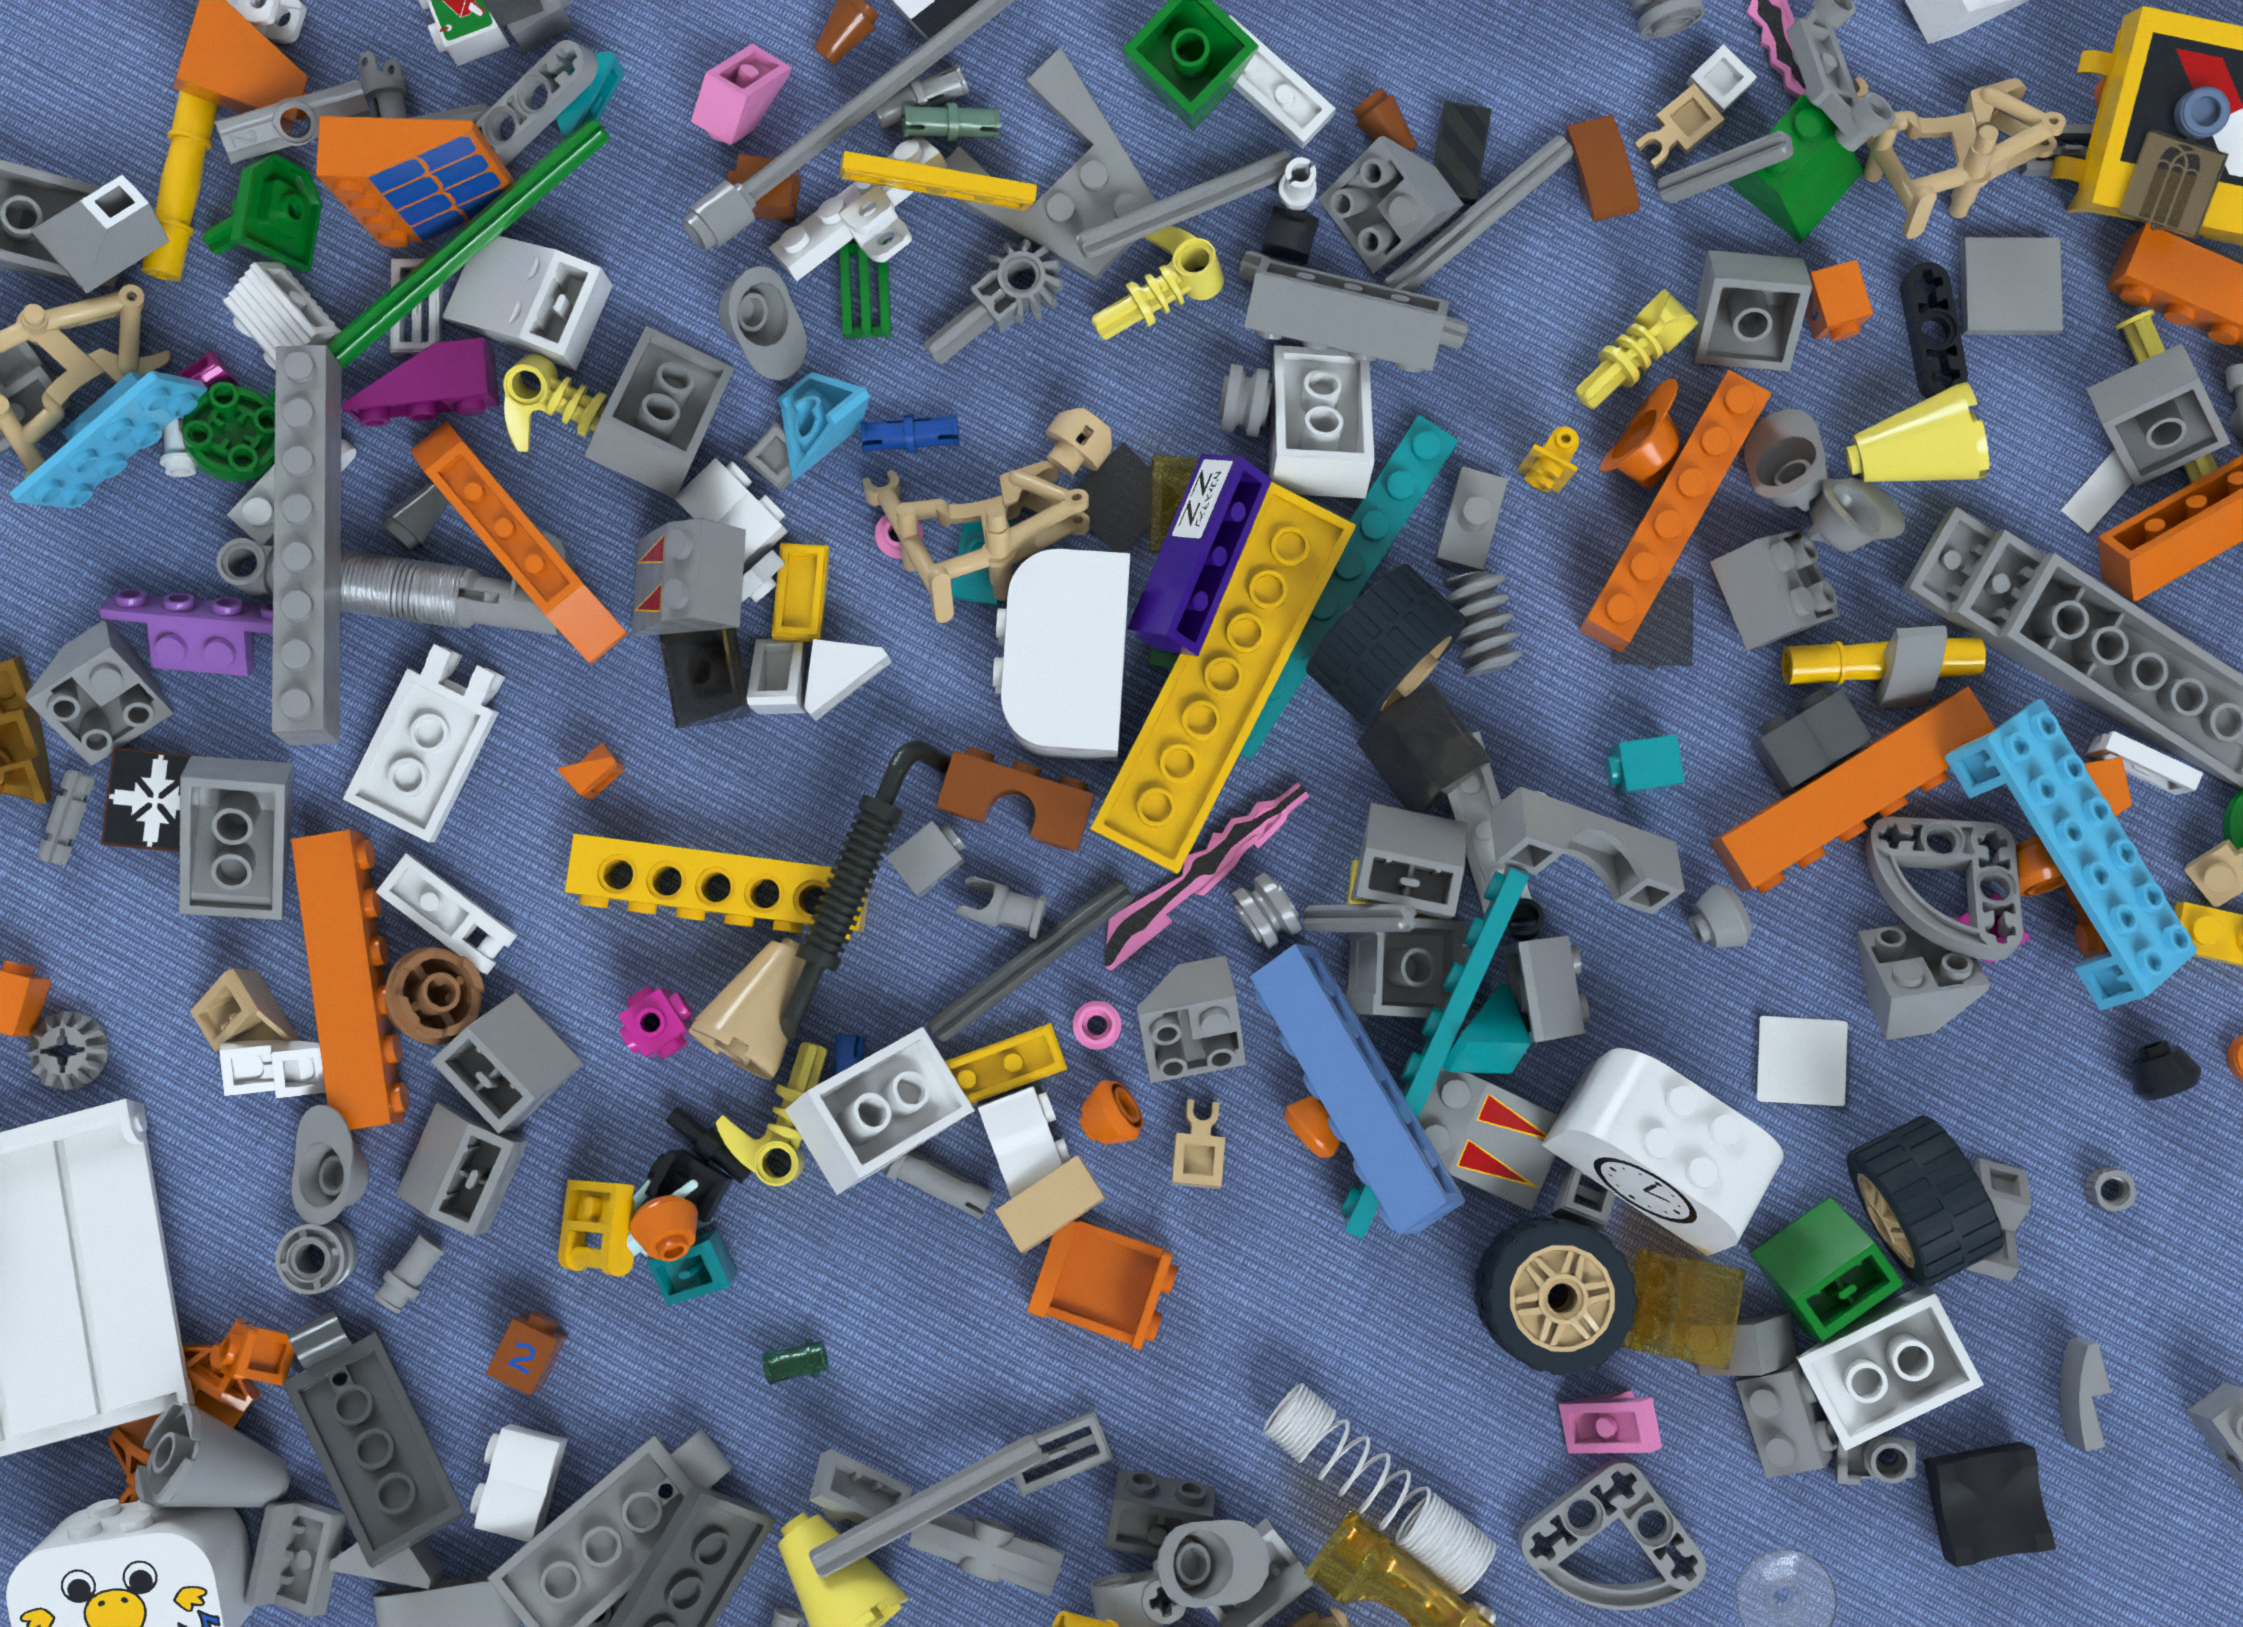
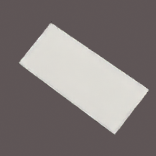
M2116 450L2111 452L2061 509L2066 516L2087 534L2132 485V481Z

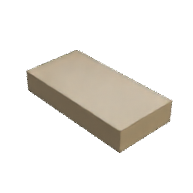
M1077 1155L996 1209L995 1213L1020 1253L1025 1254L1107 1199L1081 1156Z

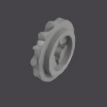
M64 1011L45 1017V1021L37 1029L30 1032L33 1038L30 1048L25 1052L30 1057L33 1066L30 1072L39 1076L45 1082V1086L62 1090L84 1087L94 1081L106 1065L109 1052L107 1036L101 1025L84 1013ZM65 1037H67L68 1044L76 1045L77 1048H84V1052H77L76 1055L69 1056L66 1065L64 1057L51 1054V1049L64 1044Z

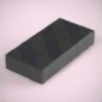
M1445 101L1433 165L1439 170L1462 203L1474 205L1478 197L1492 109Z

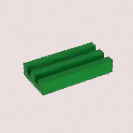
M887 239L881 245L887 244ZM848 242L839 249L844 339L892 337L889 259L885 262H878L881 326H872L869 257L861 250L858 244H849ZM851 256L859 257L862 327H854Z

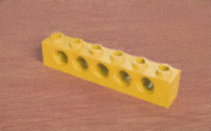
M573 834L565 892L579 895L578 905L608 909L609 900L628 902L627 911L656 915L657 906L676 908L675 917L705 921L706 912L725 914L724 924L753 927L754 918L773 921L772 930L802 934L803 925H808V923L813 925L815 920L811 919L812 915L804 907L805 895L813 888H824V886L829 888L830 883L826 882L827 878L833 879L834 874L830 873L832 868H837ZM627 862L633 870L632 881L625 888L617 889L612 883V872L617 865ZM677 869L682 878L681 887L676 893L666 896L660 889V878L667 870ZM725 875L730 881V893L724 900L714 902L708 895V884L714 877ZM773 881L779 888V899L773 906L761 908L756 901V891L762 883ZM866 888L865 892L869 894L870 889ZM862 897L861 901L865 903L864 907L858 906L857 911L861 912L859 917L854 916L853 920L857 921L856 926L850 925V930L864 933L868 897L867 899ZM847 934L845 938L850 940L851 935Z

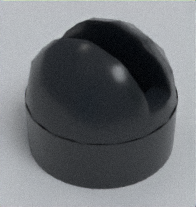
M1519 898L1506 927L1507 933L1520 941L1534 939L1541 932L1544 925V914L1540 905L1534 900ZM1536 920V925L1513 927L1511 923H1528Z

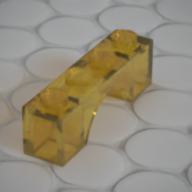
M1352 1509L1304 1572L1343 1606L1356 1601L1378 1602L1395 1610L1412 1627H1496Z

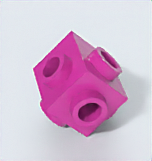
M648 986L625 1001L629 1008L618 1015L624 1027L619 1029V1033L625 1044L634 1054L641 1051L644 1057L660 1055L661 1059L664 1060L688 1044L685 1037L689 1035L688 1030L692 1025L690 1018L694 1014L680 992L677 991L673 994L670 989L659 988L654 991L651 986ZM651 1013H655L660 1019V1026L654 1032H651L644 1022L645 1017Z

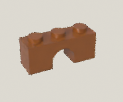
M967 747L965 754L953 751L936 804L939 811L986 825L989 812L998 799L1007 795H1019L1029 800L1035 808V821L1030 834L1031 840L1078 854L1095 800V794L1086 792L1087 783L1062 775L1058 783L1040 777L1042 771L1040 768L1014 761L1012 768L993 763L994 754L973 747Z

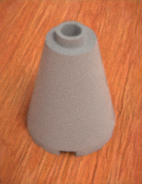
M183 1402V1406L173 1404L167 1407L157 1418L142 1447L151 1450L146 1467L137 1465L135 1473V1491L140 1502L155 1507L266 1508L268 1503L275 1502L283 1497L290 1482V1473L287 1470L286 1461L282 1457L197 1406Z

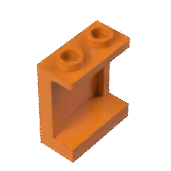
M1075 1219L1053 1234L1027 1312L1045 1319L1046 1316L1059 1319L1130 1344L1131 1348L1141 1351L1144 1340L1154 1342L1162 1318V1313L1154 1310L1160 1292L1170 1294L1179 1266L1171 1264L1173 1254L1170 1250L1080 1219Z

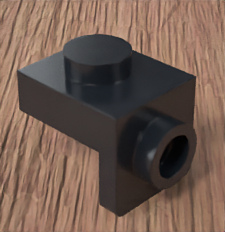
M685 1149L669 1150L666 1154H661L651 1166L647 1179L651 1182L645 1191V1195L652 1199L671 1195L690 1180H696L698 1187L687 1195L685 1199L696 1206L698 1220L705 1223L710 1222L734 1178Z

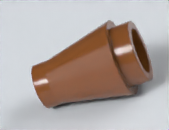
M837 0L813 49L828 62L836 66L844 55L876 29L873 24L879 17V14L864 0Z
M1383 88L1374 92L1352 111L1358 120L1355 125L1373 141L1380 136H1385L1410 152L1418 146L1394 95L1388 96Z

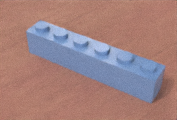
M1294 944L1252 974L1250 979L1257 989L1255 998L1259 1006L1266 1014L1274 1018L1281 1031L1279 1039L1282 1046L1292 1057L1297 1058L1305 1072L1303 1076L1305 1086L1316 1099L1321 1100L1330 1115L1328 1125L1338 1140L1346 1143L1355 1159L1352 1162L1354 1171L1365 1185L1372 1188L1380 1202L1378 1211L1385 1224L1390 1229L1396 1230L1398 1235L1416 1234L1465 1203L1466 1200L1316 947Z

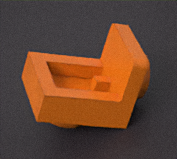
M236 1322L233 1333H228L222 1342L219 1352V1363L223 1364L221 1372L232 1379L243 1381L245 1378L284 1386L282 1382L287 1379L295 1352L286 1332Z

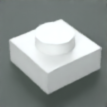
M1723 44L1689 77L1686 84L1690 87L1695 83L1718 112L1722 114L1754 83L1757 76Z
M773 549L743 574L741 603L749 596L757 603L777 585L772 576L785 563Z

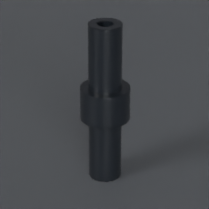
M679 1106L668 1116L665 1122L694 1145L692 1151L708 1163L712 1160L740 1184L751 1174L752 1171L730 1152L727 1146L724 1145L725 1143L720 1134L712 1127L707 1131Z

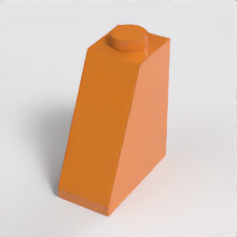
M226 0L198 1L174 81V89L239 113L275 104L284 98L309 94L304 91L308 76ZM298 108L286 110L280 120L282 129L289 131L295 119L304 121L307 113Z

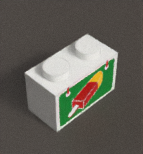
M418 0L423 10L430 8L435 23L429 24L428 28L439 53L447 51L457 66L510 47L503 26L498 27L483 0Z

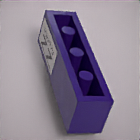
M1200 455L1128 625V631L1158 651L1199 656L1272 481L1271 478L1242 456Z

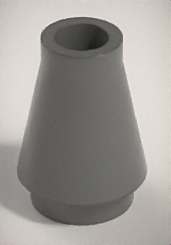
M430 480L422 489L386 512L385 516L387 519L380 527L399 546L411 552L417 545L423 547L450 502Z

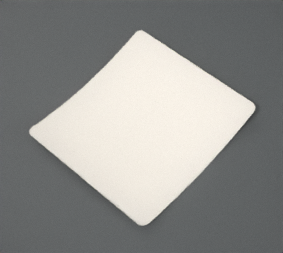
M1761 1016L1759 1024L1757 1100L1761 1102L1844 1106L1848 1023L1841 1020Z

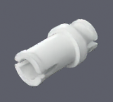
M1300 157L1291 160L1280 180L1278 193L1282 204L1286 205L1287 210L1302 211L1314 200L1317 190L1315 181L1317 173L1315 165L1309 169L1311 161L1307 158Z

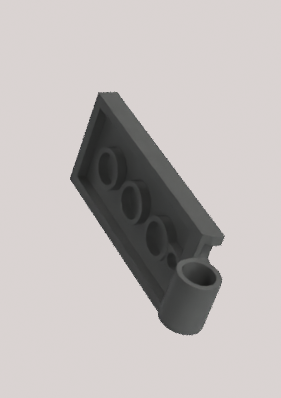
M335 1309L287 1333L289 1342L298 1360L306 1370L295 1376H290L283 1380L282 1383L367 1564L374 1568L467 1515L379 1333L374 1331L353 1344L344 1322ZM347 1375V1382L342 1386H337L338 1378Z
M693 1483L607 1627H714L777 1519L766 1509Z

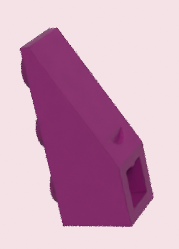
M483 337L435 342L342 403L343 411L355 421L367 427L388 425L390 418L408 417L412 421H431L438 418V413L456 411V414L461 416L484 414L486 412L485 408L500 406L495 350Z

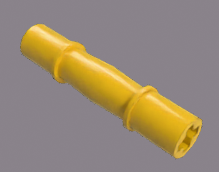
M180 90L172 127L167 133V138L171 143L160 178L155 215L169 242L144 257L141 271L151 277L172 282L181 281L190 237L194 234V229L190 225L201 189L206 151H210L213 145L211 137L218 109L217 104Z
M1980 637L1947 638L1939 677L1982 675L1986 665V650L1983 640ZM1834 641L1831 644L1785 646L1781 658L1784 682L1787 685L1815 683L1841 685L1844 680H1881L1887 670L1883 652L1889 641L1843 645L1840 641Z

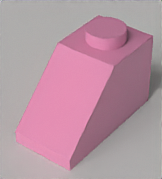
M752 43L705 73L691 122L704 129L711 138L732 146L755 130L790 76L792 67Z

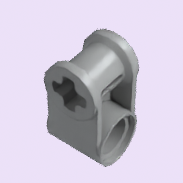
M1153 1569L1133 1573L1111 1574L1095 1579L1089 1584L1096 1619L1103 1621L1107 1619L1114 1620L1118 1623L1119 1627H1156L1172 1624L1184 1615L1187 1607L1180 1606L1173 1600L1171 1603H1163L1162 1597L1157 1595L1158 1588L1161 1587L1158 1573Z

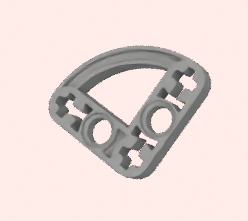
M1893 816L1881 818L1874 823L1865 842L1866 857L1871 875L1887 904L1909 927L1929 941L1947 950L1969 957L1998 961L2012 956L2023 939L2024 929L2016 846L2013 835L2007 828L1993 822ZM1884 834L1891 835L1892 841L1899 843L1896 849L1889 848L1888 842L1882 839ZM1913 835L1917 836L1916 841H1910ZM1931 835L1945 837L1951 843L1952 851L1946 854L1933 851L1928 846L1927 837ZM1983 840L1990 841L1991 848L1998 849L1992 859V866L1985 867L1989 861V850L1987 846L1981 845ZM1899 867L1965 871L1970 926L1949 918L1928 904L1908 883ZM1985 881L1998 883L2005 890L2006 898L1999 901L1987 898L1981 891V883ZM2001 915L1997 921L1998 933L2000 936L2007 937L2003 943H1998L1995 935L1988 934L1994 925L1995 916Z
M1621 1458L1611 1459L1603 1463L1525 1523L1518 1535V1548L1521 1554L1546 1582L1563 1594L1598 1608L1628 1611L1666 1604L1696 1588L1703 1581L1707 1571L1706 1560L1703 1554L1642 1472L1631 1462ZM1618 1471L1623 1476L1631 1473L1632 1477L1627 1481L1630 1490L1624 1495L1618 1490L1608 1494L1605 1499L1612 1506L1605 1511L1602 1502L1590 1490L1597 1486L1598 1490L1604 1494L1614 1485V1481L1611 1478L1613 1473ZM1577 1500L1590 1501L1594 1507L1595 1514L1593 1520L1584 1527L1574 1526L1568 1519L1569 1507ZM1648 1510L1659 1511L1664 1518L1662 1531L1654 1537H1645L1638 1530L1639 1518ZM1556 1516L1561 1525L1573 1535L1566 1541L1559 1532L1548 1542L1552 1550L1546 1555L1539 1550L1534 1551L1532 1554L1530 1552L1535 1546L1532 1539L1535 1533L1540 1532L1541 1535L1547 1537L1558 1529L1551 1522ZM1618 1518L1661 1576L1634 1584H1606L1578 1576L1562 1567L1559 1563ZM1677 1533L1679 1538L1672 1540ZM1670 1542L1684 1558L1692 1555L1693 1558L1687 1563L1691 1571L1685 1576L1679 1571L1671 1574L1670 1571L1674 1569L1675 1563L1661 1547ZM1661 1548L1657 1555H1655L1654 1550Z

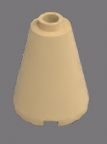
M784 938L781 943L770 941L692 1021L693 1024L688 1030L689 1034L713 1053L718 1055L721 1052L733 1059V1065L766 1080L773 1079L779 1071L789 1041L781 1030L780 1022L806 960L795 956L800 944L789 938Z

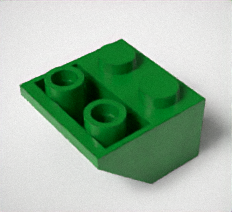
M1831 1197L1825 1198L1748 1252L1805 1335L1821 1342L1827 1340L1904 1285L1877 1244Z

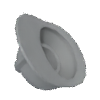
M761 266L746 269L735 281H730L723 285L724 293L719 301L718 309L720 324L725 333L739 343L747 361L757 373L766 379H786L793 376L799 370L806 356L807 337L803 323L779 274L771 268Z
M1785 409L1774 412L1758 422L1749 433L1744 445V458L1751 486L1757 495L1769 499L1772 503L1781 507L1793 508L1798 506L1804 512L1811 510L1810 500L1814 499L1822 491V481L1827 479L1828 476L1825 461L1826 454L1819 428L1812 416L1802 410Z
M1828 478L1822 481V492L1812 504L1809 512L1813 523L1807 533V537L1810 540L1828 542L1834 548L1848 553L1863 547L1873 540L1890 539L1903 534L1906 525L1901 510L1891 497L1876 485L1856 478Z
M315 1105L305 1112L299 1122L291 1194L294 1207L303 1220L309 1224L324 1225L334 1220L344 1208L360 1200L368 1186L370 1170L366 1157L355 1140L352 1139L348 1124L339 1111L329 1105Z
M1228 1519L1189 1522L1175 1527L1164 1538L1158 1551V1559L1153 1561V1570L1158 1573L1160 1585L1168 1598L1180 1606L1200 1608L1234 1605L1249 1600L1261 1590L1268 1576L1270 1557L1266 1542L1256 1529L1245 1522Z

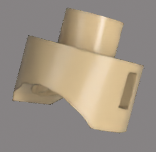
M1083 407L1058 413L1045 431L1046 436L1055 445L1048 454L1047 459L1069 476H1074L1081 465L1092 471H1098L1112 449L1111 428ZM1079 435L1084 438L1081 444L1076 442Z

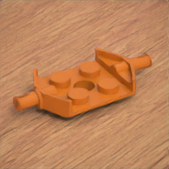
M237 1318L228 1333H233L236 1322L247 1324L248 1321ZM182 1342L188 1380H191L195 1406L234 1429L249 1405L257 1401L261 1396L253 1380L245 1378L243 1381L232 1379L221 1372L223 1364L219 1363V1352L222 1342L214 1345ZM161 1414L118 1425L108 1438L109 1446L127 1476L125 1482L129 1484L119 1498L120 1504L137 1502L139 1499L135 1491L137 1465L145 1467L147 1465L151 1450L142 1447L152 1426Z

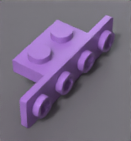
M123 589L116 592L99 608L101 619L147 623L151 668L248 676L255 669L252 632L273 634V601L258 605L243 603L241 599L236 597H222L212 601L194 599V596L189 593L155 596L146 595V592L141 589Z

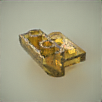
M1638 1248L1634 1269L1635 1293L1638 1296L1637 1308H1635L1633 1318L1635 1322L1632 1330L1625 1337V1343L1622 1347L1665 1358H1676L1713 1368L1729 1370L1746 1270L1703 1261V1259Z

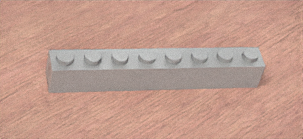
M327 345L276 346L272 732L288 745L340 743L342 367Z

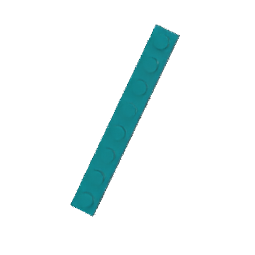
M1417 416L1368 491L1366 499H1363L1349 520L1356 527L1239 754L1250 762L1308 674L1306 672V665L1315 648L1354 603L1457 445L1458 439L1422 416Z
M1506 866L1503 874L1495 871L1483 897L1490 901L1483 919L1476 916L1472 919L1463 940V944L1469 946L1462 965L1453 962L1444 980L1442 989L1449 992L1441 1010L1436 1007L1431 1009L1421 1034L1428 1037L1420 1055L1412 1052L1405 1065L1401 1079L1408 1083L1402 1094L1417 1119H1419L1530 877L1525 871ZM1363 1182L1359 1189L1354 1186L1349 1188L1340 1209V1213L1346 1216L1345 1232L1360 1239L1364 1238L1380 1204L1372 1188Z

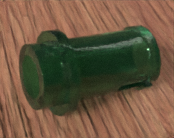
M812 1338L806 1339L805 1345L771 1353L766 1352L762 1355L764 1374L769 1385L809 1374L813 1378H819L820 1372L827 1371L829 1368L827 1351L823 1341L814 1342Z

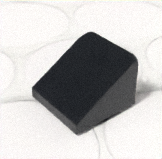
M1274 206L1261 253L1307 265L1320 218Z

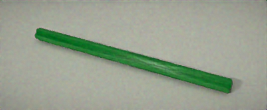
M593 117L587 119L331 339L326 345L341 365L342 370L606 144L610 137L604 127ZM275 388L268 395V398L274 405V407Z

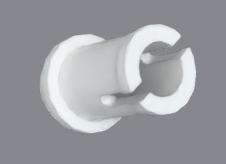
M182 417L181 421L174 419L163 429L164 455L160 457V465L165 467L167 475L173 477H188L196 474L197 466L188 456L183 442L182 423L184 417Z

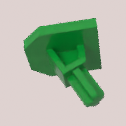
M264 154L242 169L238 196L236 200L231 202L233 215L204 232L203 241L209 246L211 252L217 255H221L240 244L274 261L281 262L298 272H311L322 208L321 199L310 172L276 154Z

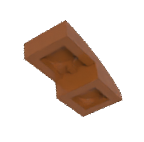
M1613 115L1568 125L1566 127L1565 139L1574 150L1572 156L1580 173L1578 187L1592 221L1596 222L1639 211L1640 203L1632 170Z

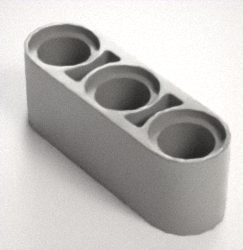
M491 1573L439 1580L429 1589L406 1585L386 1589L373 1595L377 1627H518L524 1623L487 1579Z

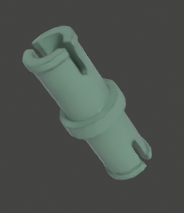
M946 102L945 107L903 105L902 115H905V117L901 118L903 137H944L946 142H956L957 137L999 139L1000 131L996 130V128H1000V111L998 107H993L992 109L958 108L956 103Z

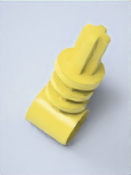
M1173 226L1145 236V239L1171 254L1172 260L1166 266L1162 265L1159 267L1161 276L1154 278L1150 273L1145 275L1147 284L1140 287L1133 281L1125 284L1128 292L1127 296L1093 315L1091 318L1092 323L1099 336L1103 340H1108L1142 319L1150 327L1156 323L1153 314L1155 311L1160 309L1164 314L1169 313L1168 304L1172 301H1175L1179 306L1184 304L1185 301L1182 296L1184 294L1194 300H1207L1217 295L1223 287L1224 275L1213 245L1205 239L1197 238L1191 233ZM1206 266L1203 270L1199 272H1192L1194 269L1198 267Z
M1666 289L1662 290L1635 317L1634 321L1636 323H1633L1626 330V335L1621 334L1614 341L1615 346L1607 345L1599 352L1598 357L1601 364L1575 390L1579 401L1584 406L1586 405L1590 409L1597 408L1620 385L1629 388L1633 387L1640 379L1639 371L1645 372L1652 365L1651 360L1656 361L1663 355V350L1667 354L1672 351L1699 324L1693 315Z
M540 354L526 355L508 370L503 381L505 391L504 414L510 439L517 452H528L530 450L531 414L535 410H541L551 417L557 411L563 414L562 423L566 425L571 419L578 423L577 434L586 438L590 430L595 432L599 419L606 407L604 404L608 395L600 391L594 398L586 395L587 386L582 384L577 390L571 387L572 378L566 376L563 381L559 380L555 365L547 357ZM521 371L533 372L540 380L541 390H531L526 387L521 379Z
M802 1042L800 1044L788 1085L777 1084L775 1093L783 1098L781 1106H773L772 1112L778 1114L776 1123H768L766 1133L761 1139L750 1137L725 1115H722L716 1121L720 1136L730 1152L744 1166L755 1172L757 1177L767 1185L781 1186L795 1180L804 1168L805 1158L800 1148L801 1140L803 1139L785 1109L806 1091L819 1084L828 1055L827 1049L823 1046L809 1042ZM775 1148L785 1150L791 1157V1169L785 1176L773 1174L768 1167V1156Z

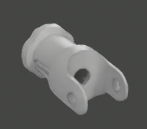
M364 52L359 58L358 68L362 90L367 103L371 105L373 118H408L404 101L408 92L400 63L395 59H389L385 62L382 72L379 71L376 56L372 52ZM394 67V70H395V71H394V73H393V75H392V74H391V71H392V68Z
M967 877L965 879L967 886L988 893L992 899L988 906L981 910L967 906H957L955 912L959 916L995 928L1002 924L1027 931L1030 938L1037 939L1048 904L1047 896L1041 895L1036 899L1009 891V886L977 877Z

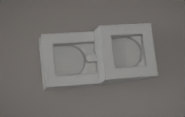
M1946 625L1896 628L1883 652L1887 670L1875 690L1878 709L1927 705L1936 686L1943 663L1948 635Z
M2076 1337L2069 1339L2061 1371L2060 1404L2067 1444L2087 1452L2105 1447L2092 1397L2111 1393L2099 1344Z

